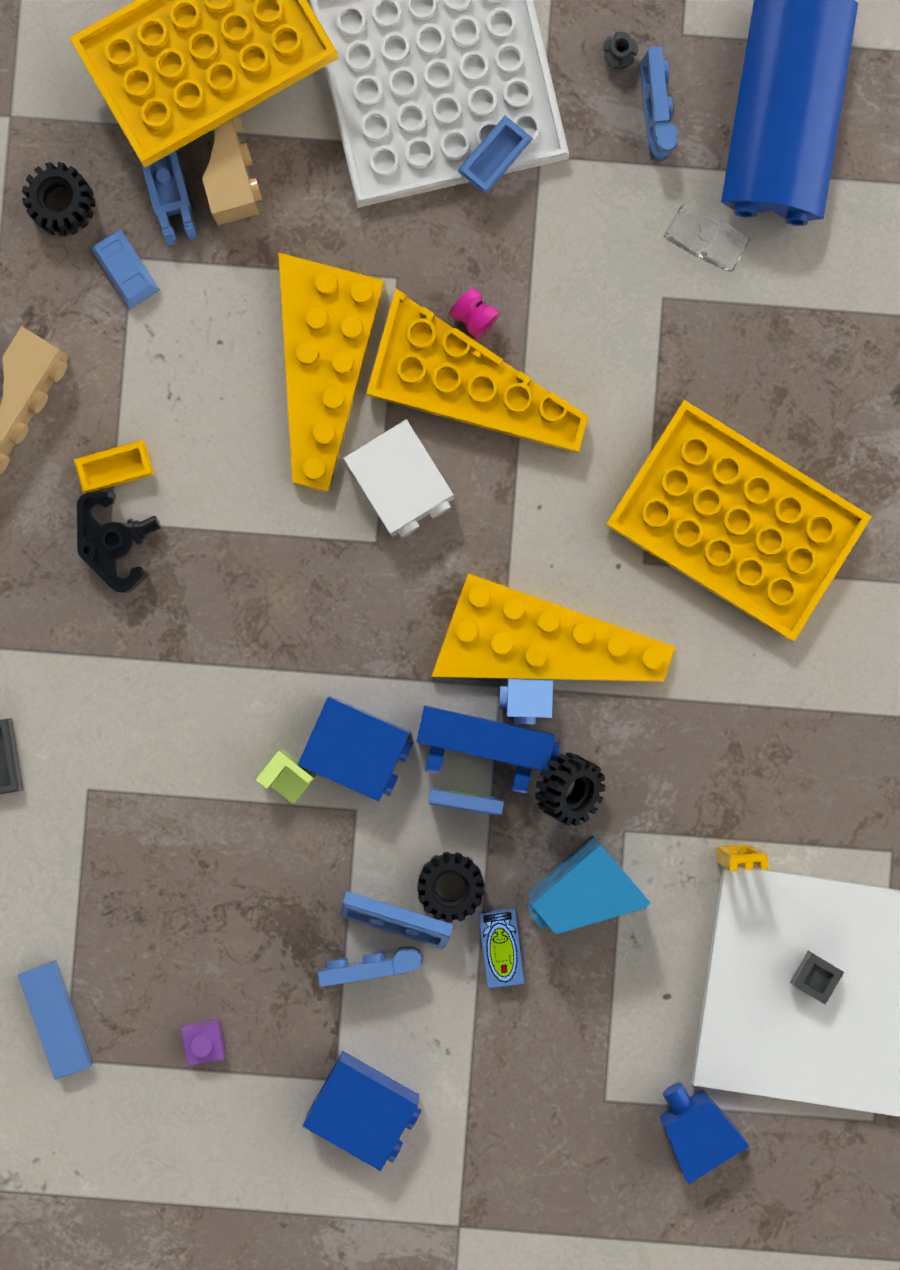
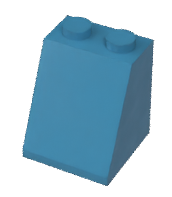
M594 836L527 892L530 902L527 906L530 910L529 914L543 930L549 926L555 934L645 909L651 904Z

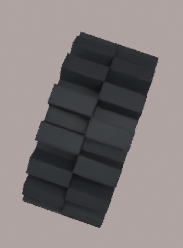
M52 162L45 163L47 170L44 171L38 166L34 169L38 175L33 178L29 174L26 181L30 186H23L22 193L26 196V198H22L23 205L28 209L26 212L42 229L44 228L49 234L54 235L57 232L59 236H66V231L68 230L72 235L78 233L76 227L81 225L84 229L88 225L85 218L89 217L92 219L94 215L91 207H95V200L92 197L94 193L91 187L71 165L68 168L65 163L58 162V166L55 167ZM57 187H65L72 194L70 206L62 212H53L46 205L47 195Z
M566 752V756L563 754L556 756L557 762L551 759L547 763L550 767L548 771L542 769L540 775L544 777L543 781L536 782V787L541 791L535 793V799L540 801L537 805L547 815L565 825L570 826L572 824L576 826L580 825V820L583 822L589 820L588 812L595 814L598 810L594 805L596 802L602 803L604 798L599 793L605 791L606 785L600 783L605 780V776L600 773L602 769L577 754ZM575 781L571 793L566 797L570 785Z
M443 852L440 856L435 855L428 863L426 862L419 875L417 885L418 898L420 903L423 904L424 910L428 914H433L437 920L441 918L449 923L456 919L459 922L465 920L467 915L470 914L471 916L476 912L475 909L482 902L484 882L481 871L471 858L462 856V853L450 854L449 852ZM446 873L458 874L465 882L463 895L453 901L443 899L436 889L438 879Z

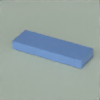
M346 891L340 916L442 949L446 947L453 928V924Z
M54 960L21 972L18 978L54 1079L56 1080L89 1068L93 1062L57 961Z

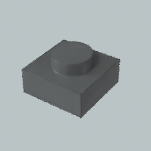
M808 950L790 983L826 1005L844 972Z

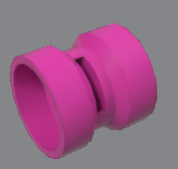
M472 287L453 305L449 315L456 322H463L467 327V333L474 340H477L496 322L500 312L493 305L487 306L483 303L482 294L475 287Z

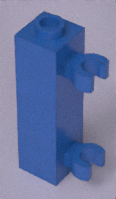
M428 705L424 706L416 740L417 743L430 745L425 771L440 774L445 749L517 765L511 789L512 791L525 794L528 791L532 769L548 771L549 766L547 763L551 759L557 762L556 756L559 754L560 743L554 742L556 735Z

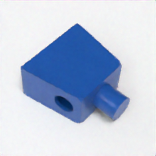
M678 1082L669 1086L663 1092V1096L671 1109L663 1113L660 1119L688 1184L749 1147L739 1129L704 1090L690 1097L682 1083Z

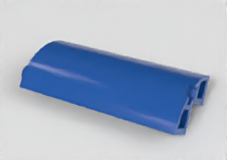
M754 0L721 203L733 209L735 215L751 218L755 217L758 212L773 211L785 218L786 223L794 226H804L808 224V221L824 219L858 3L855 0Z

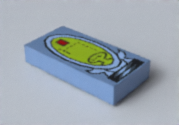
M432 786L430 787L428 802L431 805L497 816L502 815L504 804L503 798Z
M515 908L478 912L488 988L524 984Z

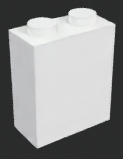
M407 419L343 458L391 537L399 534L403 538L420 527L417 521L429 514L434 519L451 508L448 502L454 499V495Z

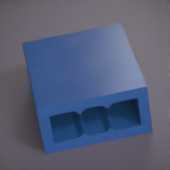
M329 696L297 765L376 801H380L383 794L391 795L399 777L393 774V770L398 760L406 761L414 742L408 740L410 731Z
M342 1051L307 1112L303 1127L381 1171L387 1160L393 1163L403 1144L399 1138L405 1128L411 1130L421 1113V1109L418 1108L419 1094Z

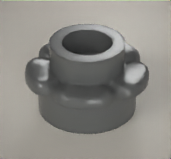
M616 32L613 37H607L603 43L604 58L607 64L614 69H624L630 66L635 60L634 56L638 54L637 41L631 39L630 35L626 32ZM622 47L624 51L618 52L617 48Z

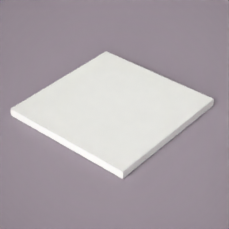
M309 0L313 12L338 53L339 59L326 65L325 70L358 208L468 183L469 181L458 172V169L504 115L533 138L531 143L504 174L569 159V150L533 0Z
M722 866L691 1080L693 1086L900 1117V890L757 868L746 871L738 866V871L730 872ZM808 950L844 972L826 1005L790 983Z

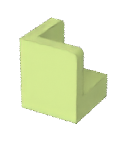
M281 749L256 778V781L266 789L272 787L289 802L296 803L317 775L298 766L299 761L287 751Z

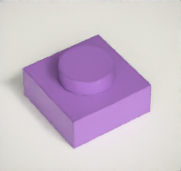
M220 1019L183 1026L181 1032L187 1066L225 1059L226 1051Z

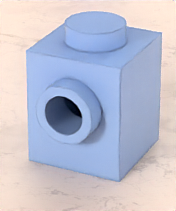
M507 679V686H500L499 708H506V716L514 717V724H536V717L552 718L553 680Z

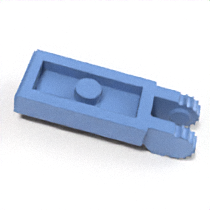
M650 47L639 67L648 148H650L649 152L651 153L650 156L653 157L652 159L660 160L661 162V160L668 158L672 150L675 149L678 144V139L676 138L678 134L677 128L669 122L673 116V100L671 97H667L666 88L670 76L669 63L667 60L664 61L662 47Z
M177 150L146 168L142 165L154 213L160 221L167 246L176 244L175 231L169 219L173 215H182L183 227L189 240L198 238L191 214L193 208Z
M404 947L399 948L393 957L385 958L384 952H376L362 955L363 962L348 964V958L326 961V968H321L318 971L319 984L324 987L409 973L410 970L413 972L422 964L423 955L415 947H410L409 949Z

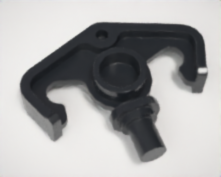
M113 492L84 493L77 501L78 555L114 591L129 593L148 577L149 573L142 567H135L130 570V575L126 579H121L117 575L116 561L129 552L133 540L138 545L142 544L147 534L161 529V524L157 516L154 515L140 522L138 520L134 521L131 518L127 520L128 527L117 522L100 525L92 516V508L98 504L105 508L113 505L114 500H116V494Z

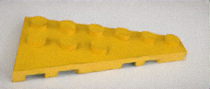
M278 253L292 482L296 485L329 493L385 282L382 279Z
M397 288L395 289L366 394L368 397L572 453H579L589 416L553 392L550 393L532 381L529 376L521 371H517L505 363L502 358L457 328L451 327L436 317L433 312L409 299L406 294Z
M468 573L431 677L664 682L676 647Z

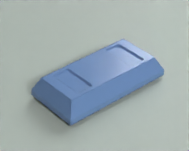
M504 115L458 169V172L486 195L531 143L533 138Z
M121 228L90 247L129 309L160 290Z

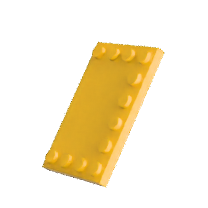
M135 0L69 37L144 168L339 59L337 50L307 0Z
M683 400L605 526L790 642H794L872 516L691 403Z

